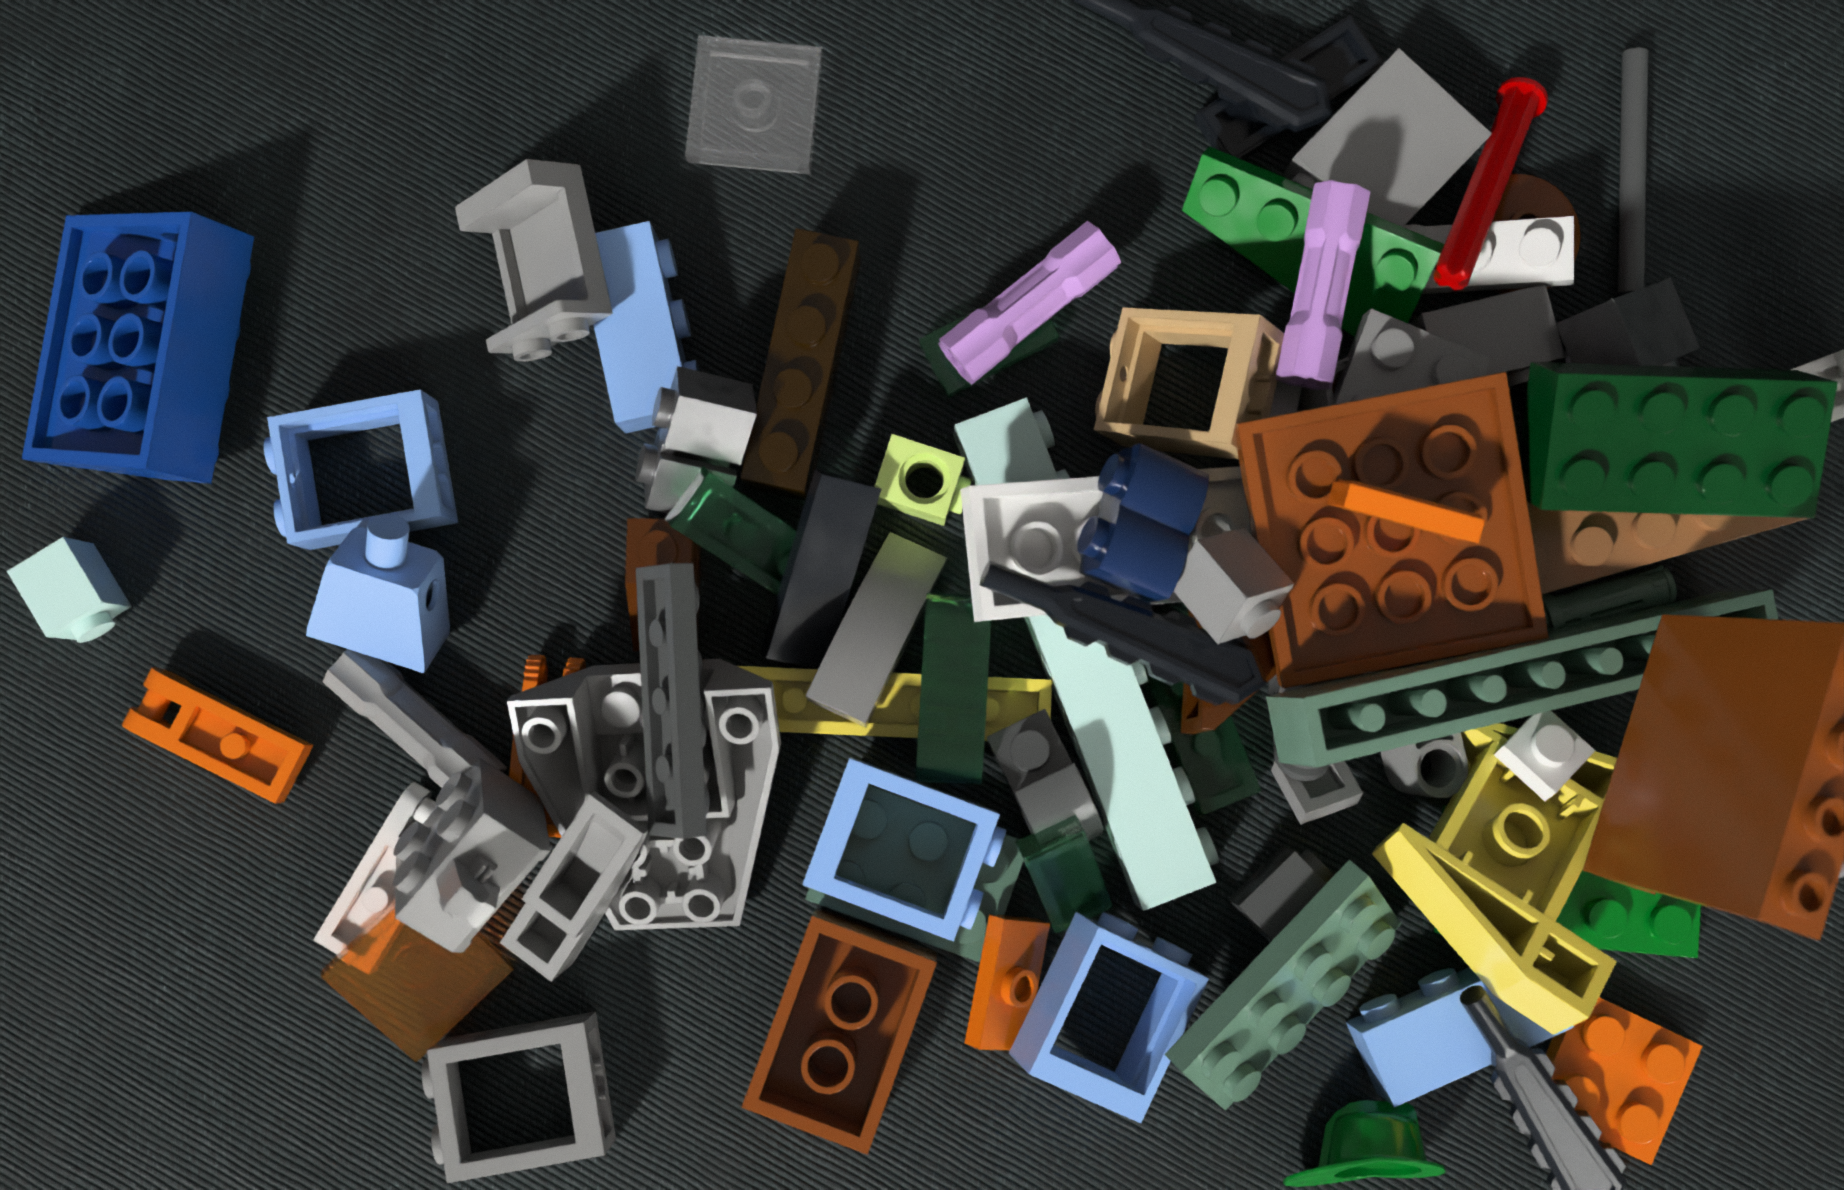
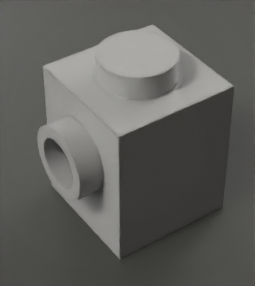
M1243 527L1197 539L1186 557L1174 592L1214 641L1220 644L1245 635L1249 638H1256L1272 628L1281 616L1279 607L1294 586V583L1247 529Z

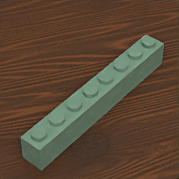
M1773 589L1717 592L1548 631L1549 638L1373 671L1266 696L1279 763L1321 767L1637 690L1642 681L1662 614L1778 620Z

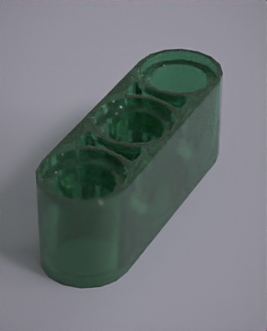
M926 593L915 781L969 785H981L991 620L974 622L971 595Z

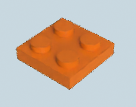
M1599 997L1588 1019L1575 1024L1574 1028L1552 1037L1546 1055L1556 1068L1552 1079H1564L1578 1099L1574 1110L1587 1111L1602 1132L1599 1141L1610 1143L1612 1147L1652 1165L1702 1049V1045Z

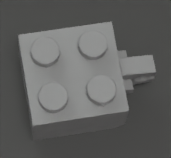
M480 757L466 774L458 771L449 778L437 796V808L423 824L418 821L413 822L401 835L393 851V855L396 856V874L392 883L393 887H395V918L452 953H463L472 943L473 937L533 867L551 851L544 807L540 798Z

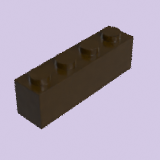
M798 228L795 229L757 401V416L750 434L741 479L748 489L806 500L814 470L817 467L861 264L859 241Z

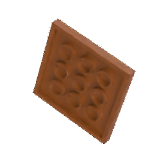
M1506 372L1235 424L1237 452L1252 536L1294 583V586L1279 607L1281 611L1279 620L1269 629L1278 685L1282 688L1549 638ZM1338 479L1353 480L1482 515L1481 519H1484L1485 523L1479 543L1457 540L1328 505L1327 502L1333 482H1338Z

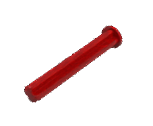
M1525 77L1511 78L1504 81L1497 91L1496 102L1499 110L1490 130L1492 135L1485 142L1433 274L1434 280L1439 286H1449L1455 291L1468 286L1531 121L1542 114L1548 103V94L1545 88L1535 80Z

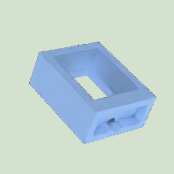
M421 389L267 417L270 437H266L264 440V455L270 471L277 476L280 499H276L274 502V518L280 534L286 537L287 544L308 550L340 545L353 528H367L369 520L375 517L370 516L326 525L321 524L308 440L400 424L414 509L386 514L396 515L406 520L409 524V532L458 523L439 404L437 400Z
M851 757L848 760L802 885L954 942L959 926L971 929L975 921L984 892L974 889V884L982 863L991 867L994 866L1005 838L1006 829L996 826L1000 816L996 810ZM869 784L976 823L943 915L836 875Z
M1103 911L1099 920L1096 921L1076 912L1009 1054L1028 1074L1142 1123L1170 1063V1060L1164 1054L1183 1035L1209 978L1188 965L1193 954L1171 942L1157 937L1151 947L1134 939L1138 931L1137 927L1112 914ZM1101 945L1161 972L1115 1072L1053 1045Z

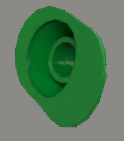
M1363 1100L1349 1103L1336 1111L1325 1127L1319 1166L1290 1175L1283 1180V1184L1286 1186L1302 1187L1370 1177L1425 1178L1440 1176L1446 1173V1169L1443 1165L1427 1161L1418 1126L1417 1114L1412 1105L1405 1102L1393 1107L1387 1101Z

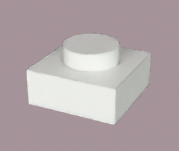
M1552 711L1531 715L1500 747L1494 756L1540 798L1546 801L1559 791L1596 750Z

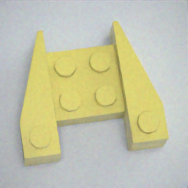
M1497 723L1461 732L1468 761V775L1458 793L1454 794L1429 838L1402 823L1376 846L1372 855L1495 997L1554 1035L1590 1017L1617 962L1556 922L1584 868L1617 758L1595 751L1556 794L1544 801L1494 756L1500 747L1518 730V728Z

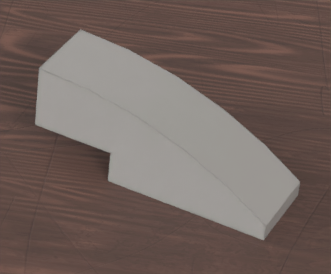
M889 533L847 610L805 695L809 702L867 728L947 561L946 557L894 533Z
M597 792L590 793L521 899L525 904L500 941V944L552 982L574 963L594 932L630 870L648 830Z

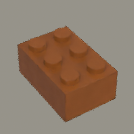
M816 907L811 916L741 1108L868 1155L937 964L936 951Z

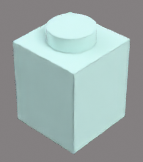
M62 537L7 571L46 637L77 640L79 643L93 640L111 630L115 625L113 618L132 607L94 543Z

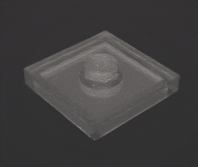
M698 35L685 150L687 162L810 175L823 58L822 47Z

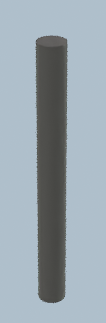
M1630 48L1622 52L1618 296L1644 288L1648 49Z

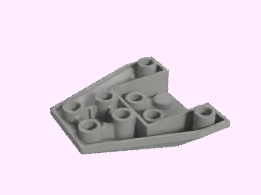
M722 659L702 660L703 673L699 681L701 716L706 726L703 767L704 783L708 789L710 799L709 810L706 815L707 836L679 839L652 836L647 833L630 870L605 912L614 930L740 926L781 746L772 681ZM640 663L591 666L514 694L508 699L507 704L519 763L561 837L588 795L594 791L648 830Z

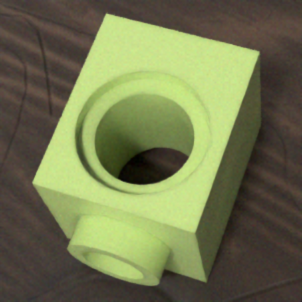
M892 434L875 483L881 488L877 504L944 526L949 511L961 514L962 501L960 489L970 486L972 478L961 475L965 458ZM930 468L936 471L943 482L941 490L930 498H919L913 495L906 486V480L914 470Z

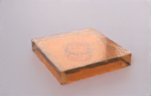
M394 901L322 969L321 978L411 1059L417 1062L427 1053V1049L443 1038L514 969L512 962L480 932L473 937L472 943L463 953L450 952L396 919Z

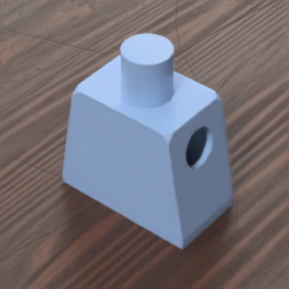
M377 515L369 520L367 528H353L330 557L325 567L307 626L306 636L425 673L450 631L443 557L436 550L408 542L409 524L406 520L396 515Z

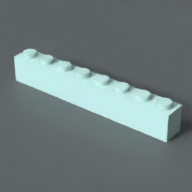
M1027 397L957 423L954 426L953 436L961 457L965 458L964 465L969 477L972 478V485L1070 478L1065 469L1055 471L1047 448L1055 446L1050 425L1042 410L1035 413L1032 412ZM1048 615L1024 617L1047 679L1052 680V692L1135 905L1145 911L1217 883L1210 867L1219 863L1215 846L1205 827L1195 829L1187 805L1195 802L1191 785L1181 766L1172 769L1163 745L1171 742L1168 726L1157 706L1148 709L1139 686L1148 682L1144 665L1136 661L1126 666L1109 658L1103 645L1094 642L1085 647L1067 639L1064 628L1055 624Z

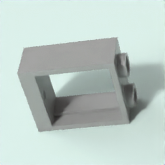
M596 1011L448 1037L427 1049L428 1059H425L422 1064V1084L427 1098H434L438 1124H435L432 1129V1151L436 1163L439 1165L444 1164L447 1183L604 1156L616 1140ZM561 1044L575 1135L472 1153L458 1061Z

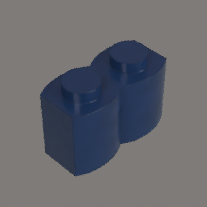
M1141 443L1121 450L1119 454H1113L1105 463L1098 480V490L1103 492L1100 512L1098 516L1094 515L1089 518L1078 539L1077 551L1082 554L1079 573L1147 602L1169 599L1178 583L1185 564L1189 547V536L1195 527L1206 498L1209 474Z

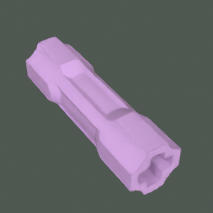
M1333 180L1314 183L1304 234L1305 246L1291 316L1285 328L1275 379L1287 385L1313 390H1326L1332 387L1342 339L1341 326L1355 255L1360 246L1371 191L1357 184L1341 183Z
M1086 221L1052 248L1045 259L985 307L976 309L942 336L938 343L942 352L959 374L972 385L1005 359L1012 349L1072 300L1082 297L1117 269L1121 260L1115 247L1106 239L1098 227Z

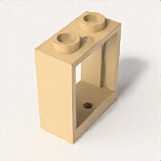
M1122 307L1118 328L1110 341L1111 358L1104 388L1096 401L1094 431L1123 447H1131L1141 443L1157 451L1239 460L1235 424L1269 417L1277 380L1275 379L1284 333L1262 315ZM1162 344L1228 348L1209 431L1143 425Z

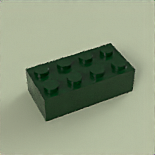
M1530 362L1519 451L1526 499L1540 510L1815 518L1838 382L1799 370Z

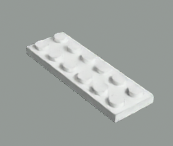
M1240 466L1198 469L1209 474V484L1201 513L1189 536L1187 555L1197 539L1243 527L1252 535ZM1099 476L972 485L960 489L974 622L1047 615L1040 609L980 586L981 575L988 561H993L1053 586L1074 585L1080 587L1089 581L1106 587L1112 599L1122 601L1126 597L1132 596L1079 573L1082 554L1077 551V544L1080 533L1089 518L1094 515L1098 516L1100 512L1103 492L1098 490ZM1173 591L1169 599L1150 602V604L1154 605L1182 601Z

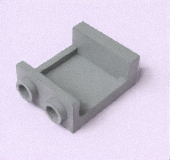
M1399 48L1295 155L1283 175L1285 178L1311 189L1314 188V183L1328 180L1357 184L1371 191L1367 208L1368 213L1403 227L1492 133Z
M526 159L455 206L460 231L492 233L512 325L486 339L489 353H513L514 360L520 362L542 359L552 354L551 347L559 342L577 340L589 335V326L613 314L580 165Z

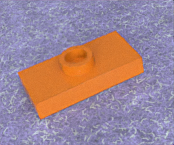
M989 914L964 1041L965 1044L978 1050L1011 1049L1038 992L1050 923L1036 918Z

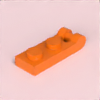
M151 667L143 682V686L148 690L139 707H130L122 726L130 732L275 804L284 803L314 745L190 684L179 675L165 669ZM173 701L181 705V708L171 725L163 717Z

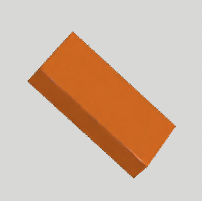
M1338 479V482L1334 481L1327 502L1328 505L1473 543H1479L1485 520L1481 519L1482 515L1353 480Z

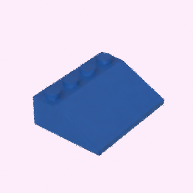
M194 212L66 215L22 459L155 479L212 484L214 466L219 455L218 443L225 403L230 392L229 380L235 345L240 334V316L246 282L251 271L250 259L254 236Z

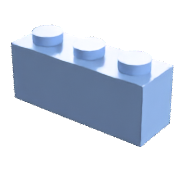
M650 221L595 233L613 314L593 325L614 422L625 434L657 427L652 425V414L656 396L660 387L671 388L677 366L700 371L697 361L686 362L681 338L690 337L691 329L683 299L672 301L668 278L678 276V271L669 238L659 240Z
M1470 967L1457 973L1454 968H1447L1428 974L1418 981L1419 990L1398 999L1395 994L1374 998L1359 1008L1360 1016L1346 1021L1377 1094L1393 1107L1492 1064L1490 1047L1459 999L1461 993L1471 986L1479 985L1485 989L1513 1035L1526 1042L1529 1047L1574 1028L1573 1025L1553 1035L1495 997Z

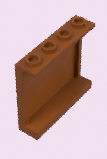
M1662 614L1583 871L1651 894H1664L1768 923L1820 941L1844 862V623Z

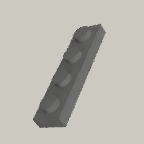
M670 563L636 568L648 835L679 839L707 836L706 815L709 810L710 799L708 789L704 783L703 747L706 741V726L701 716L699 681L703 673V661L697 645L696 613L699 608L700 596L698 587L694 582V564Z

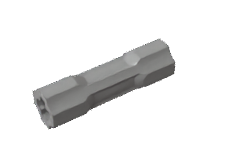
M347 649L327 670L322 682L354 711L368 717L427 770L429 777L441 788L456 772L460 771L466 774L479 757L502 773L506 771L507 767L473 736L463 733L412 688L404 680L402 674L389 662Z

